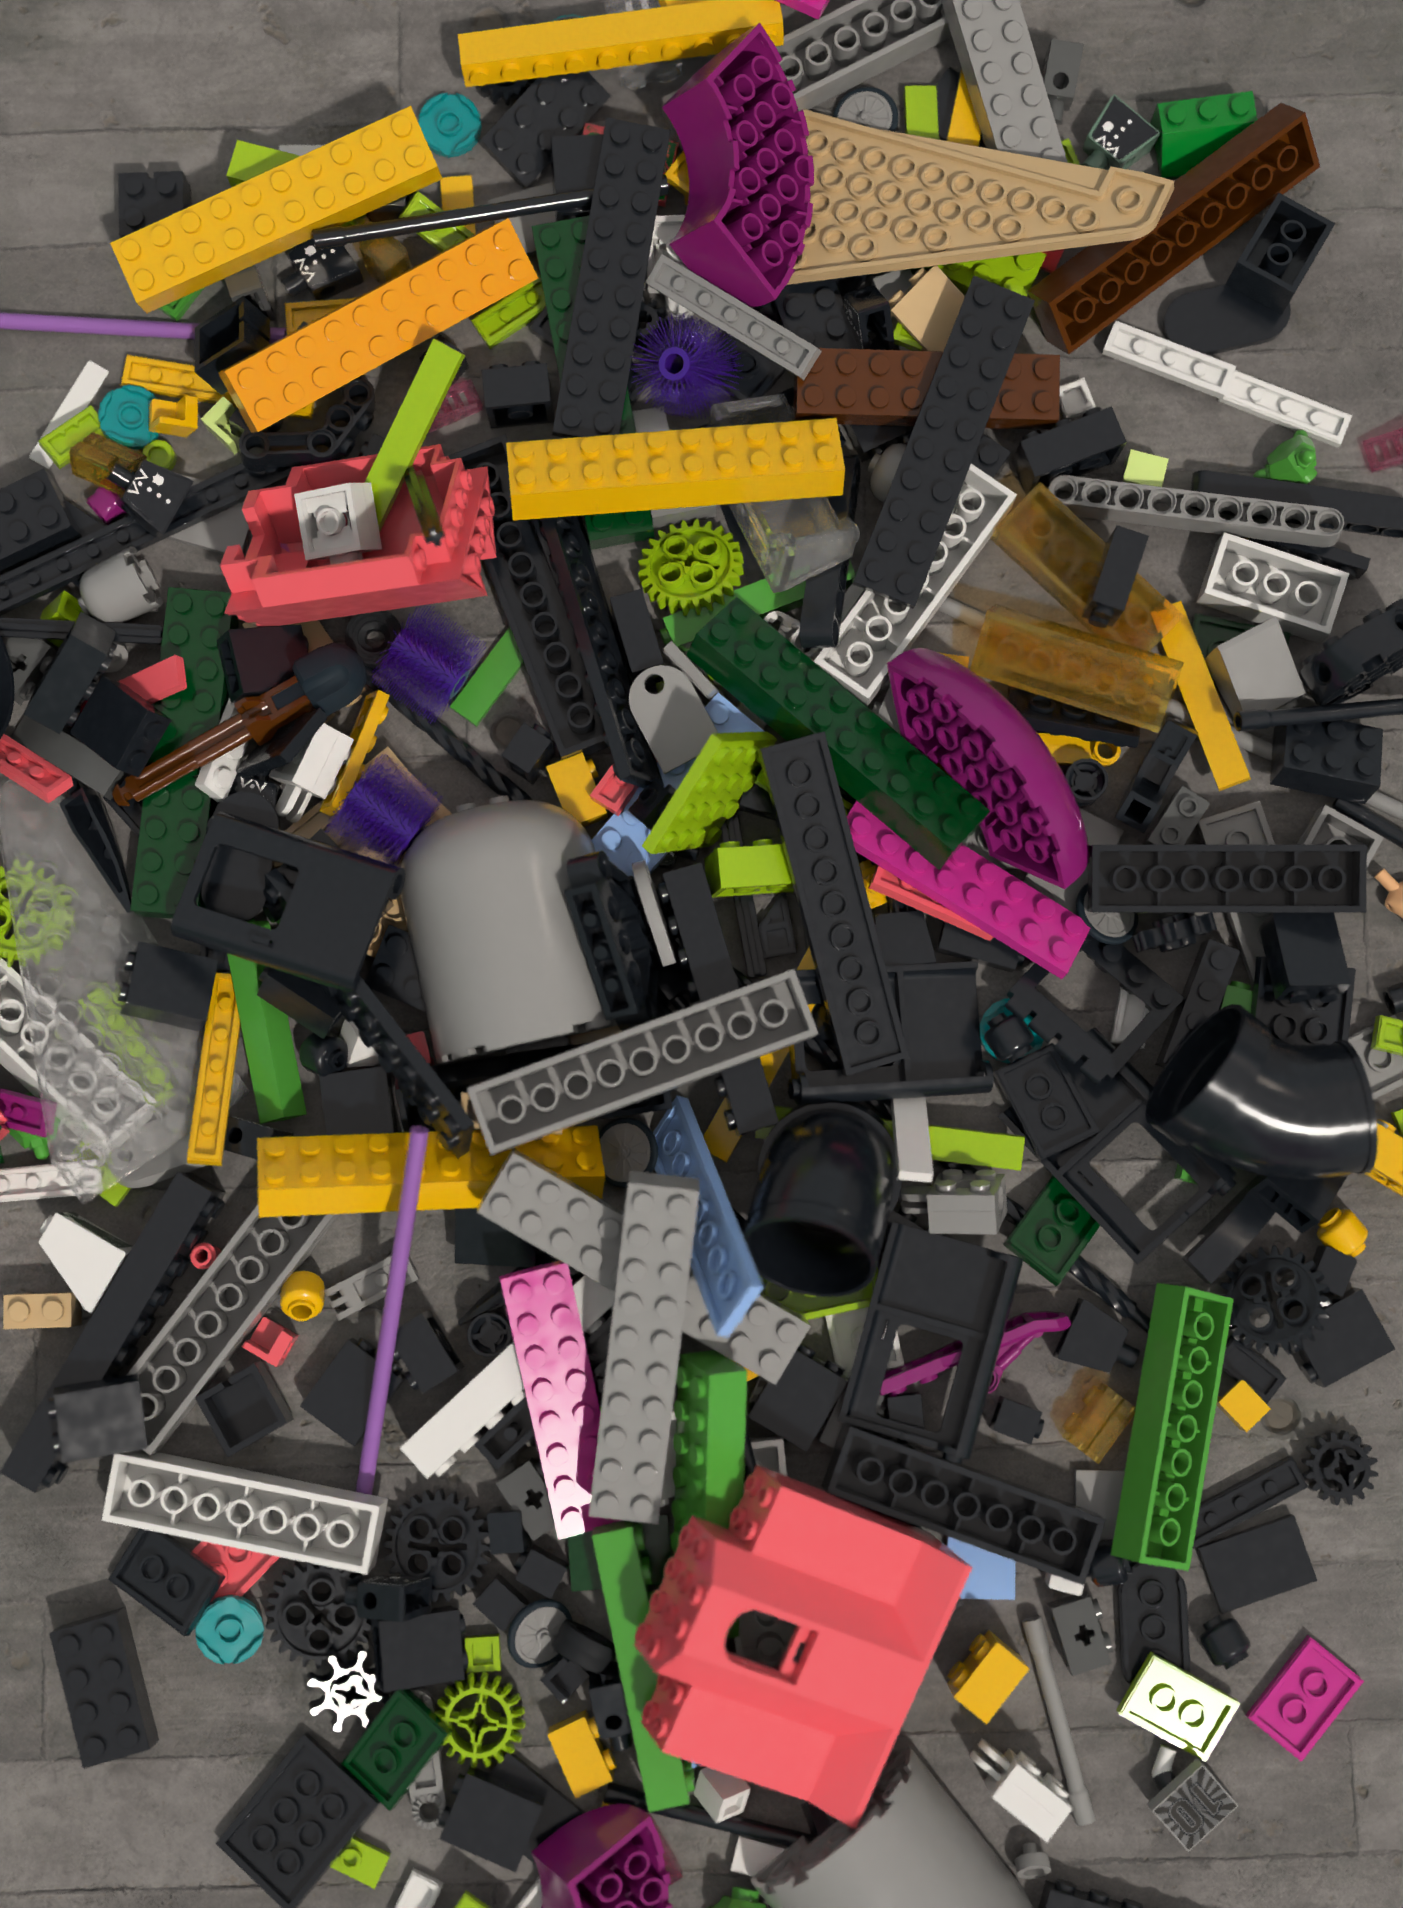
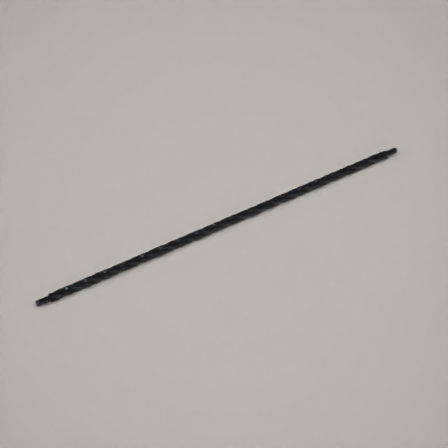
M365 666L367 686L374 691L379 689L390 695L388 701L397 711L419 729L427 733L457 761L467 766L477 778L500 796H508L509 801L532 800L524 790L507 776L495 770L488 760L466 742L457 738L439 719H436V717L434 718V715L432 716L428 711L423 715L425 709L423 710L421 707L417 709L419 705L417 703L413 705L416 701L412 702L413 698L410 700L411 696L406 701L409 694L407 695L406 693L402 697L404 692L401 694L403 689L399 692L400 688L397 690L398 686L396 687V684L392 688L393 684L390 686L392 680L388 684L389 680L386 682V676L381 680L383 675L379 678V671L377 672L371 667ZM662 907L667 922V916H670L671 913ZM678 938L672 939L678 946H680ZM733 967L739 989L754 984L743 973ZM815 1036L804 1041V1051L817 1059L827 1070L842 1069L838 1053L822 1039ZM890 1099L865 1101L885 1119L892 1120ZM939 1161L946 1170L958 1169L962 1173L975 1174L978 1171L969 1164ZM1007 1197V1214L1005 1219L1017 1225L1026 1210ZM1079 1256L1068 1272L1090 1290L1099 1294L1124 1319L1129 1317L1148 1333L1151 1319L1136 1307L1137 1303L1129 1299L1119 1287Z

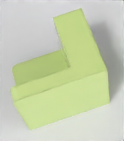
M223 396L201 420L208 431L232 453L236 454L239 451L240 438L231 433L229 418L235 412V408Z
M1131 449L1124 463L1126 468L1123 482L1162 487L1169 459Z

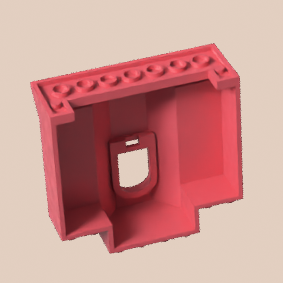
M757 1465L753 1474H750L745 1482L743 1497L739 1506H736L731 1513L728 1529L693 1515L688 1525L683 1527L679 1536V1546L674 1557H671L665 1566V1577L660 1588L651 1597L650 1610L646 1619L636 1630L634 1646L654 1672L659 1674L657 1688L653 1697L644 1706L641 1723L664 1753L806 1800L849 1827L856 1829L972 1567L928 1531ZM748 1610H758L797 1625L778 1669L725 1650L727 1631L732 1622L741 1613ZM800 1642H804L806 1646L799 1662L793 1660V1657Z

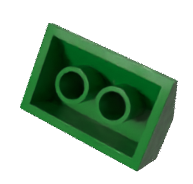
M1253 91L1158 103L1151 118V125L1160 132L1155 144L1159 176L1170 180L1180 178L1257 121Z

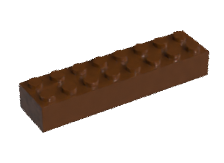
M819 348L822 352L805 380L794 375L793 421L837 418V424L914 426L943 351ZM1014 353L985 428L1051 430L1052 426L1059 421L1060 355Z

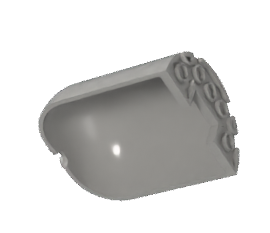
M499 796L489 799V804L478 807H476V803L459 805L456 807V813L431 823L414 838L405 852L401 863V868L405 870V882L400 895L437 1065L557 1037L571 1036L617 1026L615 1019L606 1020L564 893L571 886L567 875V861L570 858L596 852L588 832L573 815L547 802L535 800L509 801L508 796Z
M910 1746L882 1769L856 1829L837 1820L811 1843L803 1835L750 1879L753 1886L771 1908H1033L1020 1883Z

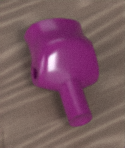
M110 480L103 482L95 493L86 499L91 509L107 525L117 517L126 514L115 503L122 488Z

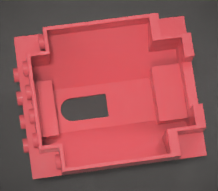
M441 444L421 447L412 467H414L415 471L422 470L445 532V537L440 539L442 544L435 547L433 542L428 544L425 542L406 482L404 481L380 531L382 549L362 553L363 560L332 565L330 559L305 560L294 494L345 483H364L378 454L292 467L286 485L248 491L242 506V512L253 537L246 556H244L240 544L227 546L220 567L232 594L224 613L227 615H238V619L247 623L255 622L257 627H271L488 596L480 574V560L497 558L493 526L495 507L490 495L488 466L465 470L462 459H450L449 456H445ZM280 543L287 544L290 552L280 547Z

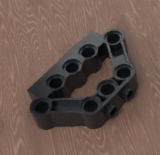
M303 321L298 329L306 326L308 323ZM363 374L340 387L344 399L340 404L332 405L327 410L324 426L311 432H277L283 425V419L259 432L251 433L237 408L229 418L231 433L240 438L239 450L243 465L250 471L262 472L269 467H297L340 460L342 456L347 457L356 444L355 438L360 431L366 432L374 420L375 390L373 385L365 379ZM357 396H361L366 399L364 402L356 403L352 401V399ZM337 421L348 423L345 427H336L333 424ZM320 445H325L330 448L326 452H318L315 450V448ZM253 447H261L264 449L259 454H252L249 452V450Z
M602 850L570 858L567 861L566 867L571 886L564 893L606 1020L615 1019L619 1029L625 1031L658 1019L657 998L659 971L662 968V962L635 878L627 876L615 866Z

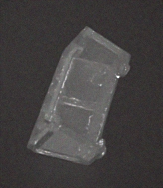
M784 393L712 404L707 428L793 421L794 407L790 406ZM827 497L728 504L773 593L786 591L851 558L856 543L859 541L860 534L857 524L852 522L849 517H843L839 521Z

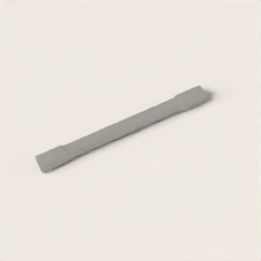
M1041 1616L1029 1617L1022 1620L1029 1650L1033 1655L1065 1775L1068 1797L1073 1808V1816L1076 1825H1088L1095 1822L1096 1819L1089 1792L1085 1787L1051 1661L1043 1620Z

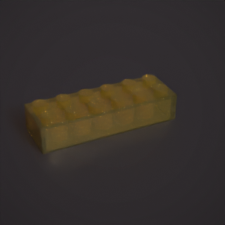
M1041 482L995 527L990 538L1132 671L1184 616L1137 572L1125 610L1113 627H1096L1091 625L1087 618L1081 617L1106 543ZM1163 618L1168 623L1158 633L1160 623Z
M994 604L986 612L970 670L978 676L1159 733L1165 723L1184 662Z

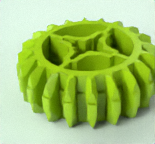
M473 1672L468 1674V1684L464 1680L455 1681L457 1690L448 1685L444 1690L448 1698L439 1697L437 1701L439 1707L444 1710H436L434 1712L452 1730V1733L442 1745L451 1744L446 1754L451 1757L456 1751L459 1752L458 1763L461 1765L465 1762L466 1757L472 1758V1768L477 1767L479 1758H483L485 1767H490L492 1763L491 1755L494 1756L496 1761L501 1763L504 1760L502 1749L512 1754L515 1747L511 1741L520 1742L522 1739V1734L515 1729H524L526 1725L525 1720L516 1718L525 1713V1707H514L520 1701L521 1695L516 1693L509 1697L508 1693L513 1685L509 1682L503 1689L498 1685L502 1678L500 1675H496L493 1683L488 1682V1672H483L478 1682ZM477 1693L474 1707L470 1709L462 1708L461 1712L453 1711L454 1706L459 1700L467 1695ZM489 1696L495 1698L502 1705L507 1717H503L501 1713L495 1712L490 1708L488 1703ZM482 1705L481 1713L484 1714L483 1719L487 1718L488 1720L484 1722L478 1735V1725L475 1724L476 1720L472 1721V1719L475 1718ZM453 1722H456L458 1726L464 1727L470 1732L471 1743L461 1738ZM499 1727L507 1728L500 1739L494 1743L482 1745L486 1732L497 1731Z

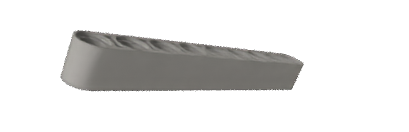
M1061 475L1054 478L1049 486L1050 507L1053 511L1062 515L1220 535L1226 532L1244 538L1323 548L1331 547L1339 541L1344 526L1343 515L1337 509L1069 475ZM1060 491H1068L1072 494L1067 499H1059L1055 496ZM1092 495H1100L1104 500L1100 503H1092L1088 498ZM1124 499H1133L1137 504L1127 508L1121 505L1120 502ZM1157 503H1165L1169 506V509L1160 512L1155 510L1153 506ZM1190 507H1198L1202 510V513L1192 516L1186 510ZM1223 511H1230L1236 517L1231 520H1225L1219 514ZM1256 515H1263L1269 521L1265 524H1258L1252 518ZM1296 519L1301 522L1302 526L1291 528L1286 524V521ZM1329 523L1334 526L1335 531L1324 532L1320 529L1319 525Z

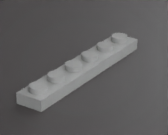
M663 254L645 282L653 289L805 380L822 352L816 346Z

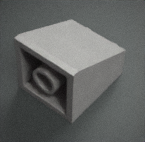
M1276 616L1218 645L1204 659L1209 673L1233 717L1237 711L1296 708L1299 706L1297 700L1305 694L1304 687Z

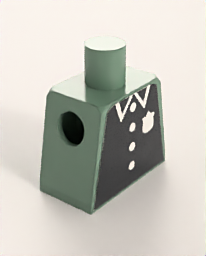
M1114 94L1086 137L1082 149L1089 157L1082 165L1109 170L1110 166L1128 169L1155 147L1160 132Z

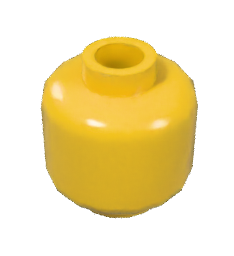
M1335 1207L1326 1212L1320 1222L1317 1223L1319 1226L1317 1237L1324 1246H1329L1353 1258L1366 1248L1364 1242L1367 1239L1368 1230L1352 1210H1340L1338 1207Z
M311 1271L293 1272L281 1288V1310L296 1321H307L316 1317L324 1306V1281L319 1275Z

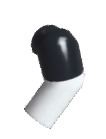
M1162 1744L1152 1768V1778L1159 1791L1163 1790L1176 1778L1171 1768L1177 1751Z

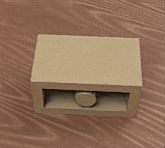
M73 1292L3 1295V1329L60 1328L82 1325V1305Z

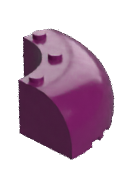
M760 23L739 36L714 56L662 106L681 141L689 174V199L686 214L677 235L669 245L691 272L749 307L762 306L774 301L787 285L795 271L793 267L797 257L804 250V235L806 229L810 227L813 203H810V186L814 185L813 156L808 155L806 137L809 136L806 118L804 111L798 110L793 92L796 91L792 79L787 80L779 64L782 58Z
M914 648L901 653L888 662L887 668L901 736L934 764L939 762L945 771L952 776L953 780L990 810L989 814L980 824L989 855L1060 888L1066 889L1081 876L1089 862L1090 848L1079 806L1067 779L1035 729L987 681L945 655L928 648Z
M613 1804L599 1807L566 1823L532 1850L531 1854L536 1863L541 1882V1908H672L668 1897V1884H671L669 1872L665 1868L663 1857L665 1852L650 1815L642 1809L628 1804Z

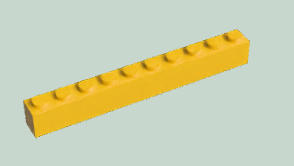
M711 0L458 34L465 87L714 55L718 54L758 23L762 25L775 46L784 45V29L781 5L775 0Z

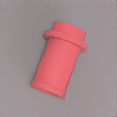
M199 1243L191 1250V1262L198 1269H208L221 1253V1249L209 1243Z

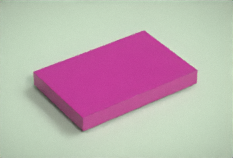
M1307 1635L1245 1716L1302 1762L1364 1681Z

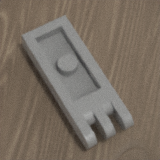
M391 1256L325 1290L326 1297L332 1296L338 1291L341 1295L340 1298L330 1302L332 1309L344 1303L347 1309L336 1314L338 1321L385 1297ZM410 1258L405 1286L420 1279Z

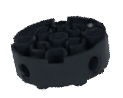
M1399 599L1389 605L1384 613L1380 608L1372 611L1362 619L1364 624L1349 630L1342 638L1336 635L1320 645L1321 653L1315 652L1301 662L1304 668L1300 671L1299 677L1316 704H1342L1373 687V683L1388 673L1392 675L1403 668V599Z

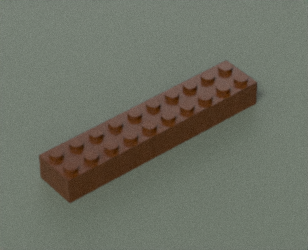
M1279 103L1174 182V191L1157 226L1149 234L1131 241L1087 246L1029 289L1027 292L1029 297L1035 300L1033 307L1047 342L1067 354L1072 353L1273 203L1278 193L1285 194L1320 167L1306 113L1284 103Z

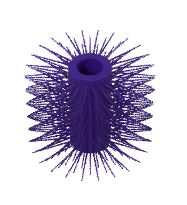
M679 314L678 328L676 329L674 321L670 331L667 327L669 336L662 324L665 335H662L665 339L664 342L660 339L658 341L654 337L655 342L649 341L646 344L650 343L649 347L654 350L638 345V347L660 357L656 358L659 361L637 357L632 358L653 363L635 364L636 366H652L637 369L652 370L645 371L648 373L644 374L655 375L653 376L655 377L654 379L648 380L651 383L644 388L646 389L653 384L655 385L649 390L654 387L656 388L646 396L654 394L652 397L650 396L647 402L658 394L659 396L655 397L652 403L657 399L659 405V402L664 400L660 405H664L666 402L664 407L666 408L667 406L669 412L676 416L677 411L678 415L682 418L684 411L688 410L689 405V412L686 411V416L688 414L691 420L690 410L693 415V407L694 413L698 407L701 418L702 409L705 415L704 405L706 409L707 405L704 398L706 401L708 399L710 401L713 399L714 401L715 399L712 395H720L716 392L718 390L722 392L721 389L723 387L718 388L720 385L736 389L713 378H721L714 374L737 378L742 377L722 372L738 370L729 368L736 366L722 365L729 364L726 362L730 361L724 360L731 359V357L723 353L730 346L721 351L719 350L725 345L717 348L721 344L719 341L723 340L726 334L718 339L722 332L717 335V331L712 334L709 331L711 326L705 323L703 326L702 320H700L701 324L699 323L697 327L698 323L692 316L693 323L688 322V327L684 316L686 329H684L682 318L680 329L681 317Z
M423 612L420 617L419 615L417 618L415 616L413 621L411 618V625H408V627L407 620L405 628L401 629L398 635L396 634L395 640L387 642L392 643L390 648L387 649L389 650L386 654L388 656L374 670L382 664L383 668L379 671V673L381 671L382 673L379 678L384 673L386 675L385 679L387 677L390 679L388 684L393 679L390 686L395 681L397 683L396 687L398 685L401 687L399 692L404 687L403 690L405 692L402 697L408 691L407 695L409 693L412 695L410 700L415 694L417 695L418 692L419 694L422 692L418 698V703L420 701L423 703L421 708L427 702L426 709H429L428 712L432 709L438 713L442 705H445L450 698L452 699V697L456 696L458 691H461L464 683H468L465 681L470 676L469 670L474 666L473 663L475 662V660L471 659L473 654L470 656L474 650V645L471 648L469 647L471 640L466 645L469 638L466 640L467 636L462 644L463 637L461 639L460 637L463 632L460 636L459 632L454 638L458 630L452 636L450 634L452 629L449 632L446 630L448 625L443 630L445 625L442 628L439 624L436 626L439 619L436 621L437 617L432 622L433 618L430 620L428 616L425 619L422 617Z
M383 763L377 768L372 766L367 776H364V778L361 776L357 784L355 781V786L348 792L349 794L346 799L342 800L344 803L341 805L343 807L340 809V814L334 817L337 820L333 821L332 824L334 823L338 827L342 823L343 825L339 829L341 830L340 833L347 829L348 831L345 836L347 835L348 837L351 834L353 840L359 839L360 841H357L355 846L361 844V848L364 850L366 843L364 844L361 841L364 838V841H367L370 845L371 850L374 848V851H377L382 857L381 860L384 858L385 862L396 864L399 857H402L404 852L407 851L414 838L426 828L425 825L433 813L431 806L437 800L429 801L425 795H422L423 793L425 794L423 790L420 793V797L422 796L426 802L424 803L421 798L419 800V795L415 794V790L411 789L415 785H408L406 783L408 778L404 781V779H401L402 776L396 775L397 769L389 774L388 772L391 767L389 768L388 766L385 770ZM402 784H403V786H404V785H405L406 787L408 786V787L410 788L409 791H408V789L406 790L404 787L402 788V787H401ZM371 850L369 852L367 851L365 856L369 853V855L371 854L373 856L372 859H374L376 853L374 854Z

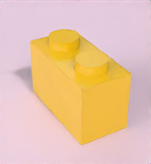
M583 752L546 766L562 809L573 815L583 827L608 818L606 809L594 802L590 797V794L596 787L594 779L599 777L592 759L586 761Z
M584 1710L549 1727L547 1736L575 1799L613 1781V1769L617 1768L611 1750L609 1748L603 1749L599 1740L595 1716L590 1718L587 1710Z

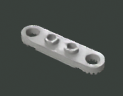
M420 1687L409 1689L417 1697L422 1698L426 1706L433 1713L435 1712L434 1699L430 1692ZM440 1748L409 1788L413 1819L418 1826L428 1830L438 1827L445 1806H447ZM426 1801L435 1802L438 1805L439 1815L434 1819L425 1818L420 1811L421 1805Z

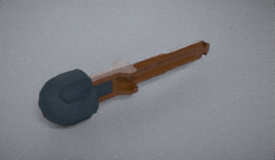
M337 643L318 647L294 661L292 666L295 674L294 677L260 696L244 697L234 703V706L239 712L238 714L146 766L139 777L131 775L125 778L126 783L122 788L117 784L112 792L115 802L119 806H130L128 800L132 798L139 802L252 738L261 746L270 741L279 728L314 708H320L329 716L347 706L361 695L367 682L363 659L347 645Z

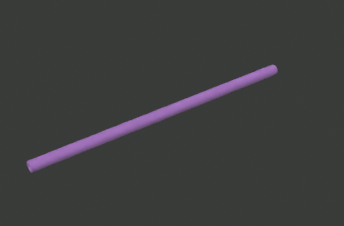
M0 312V329L195 340V327L201 324ZM270 327L269 343L272 344L287 336L286 328Z
M421 1126L412 1127L410 1132L355 1491L372 1495L429 1132L427 1128Z

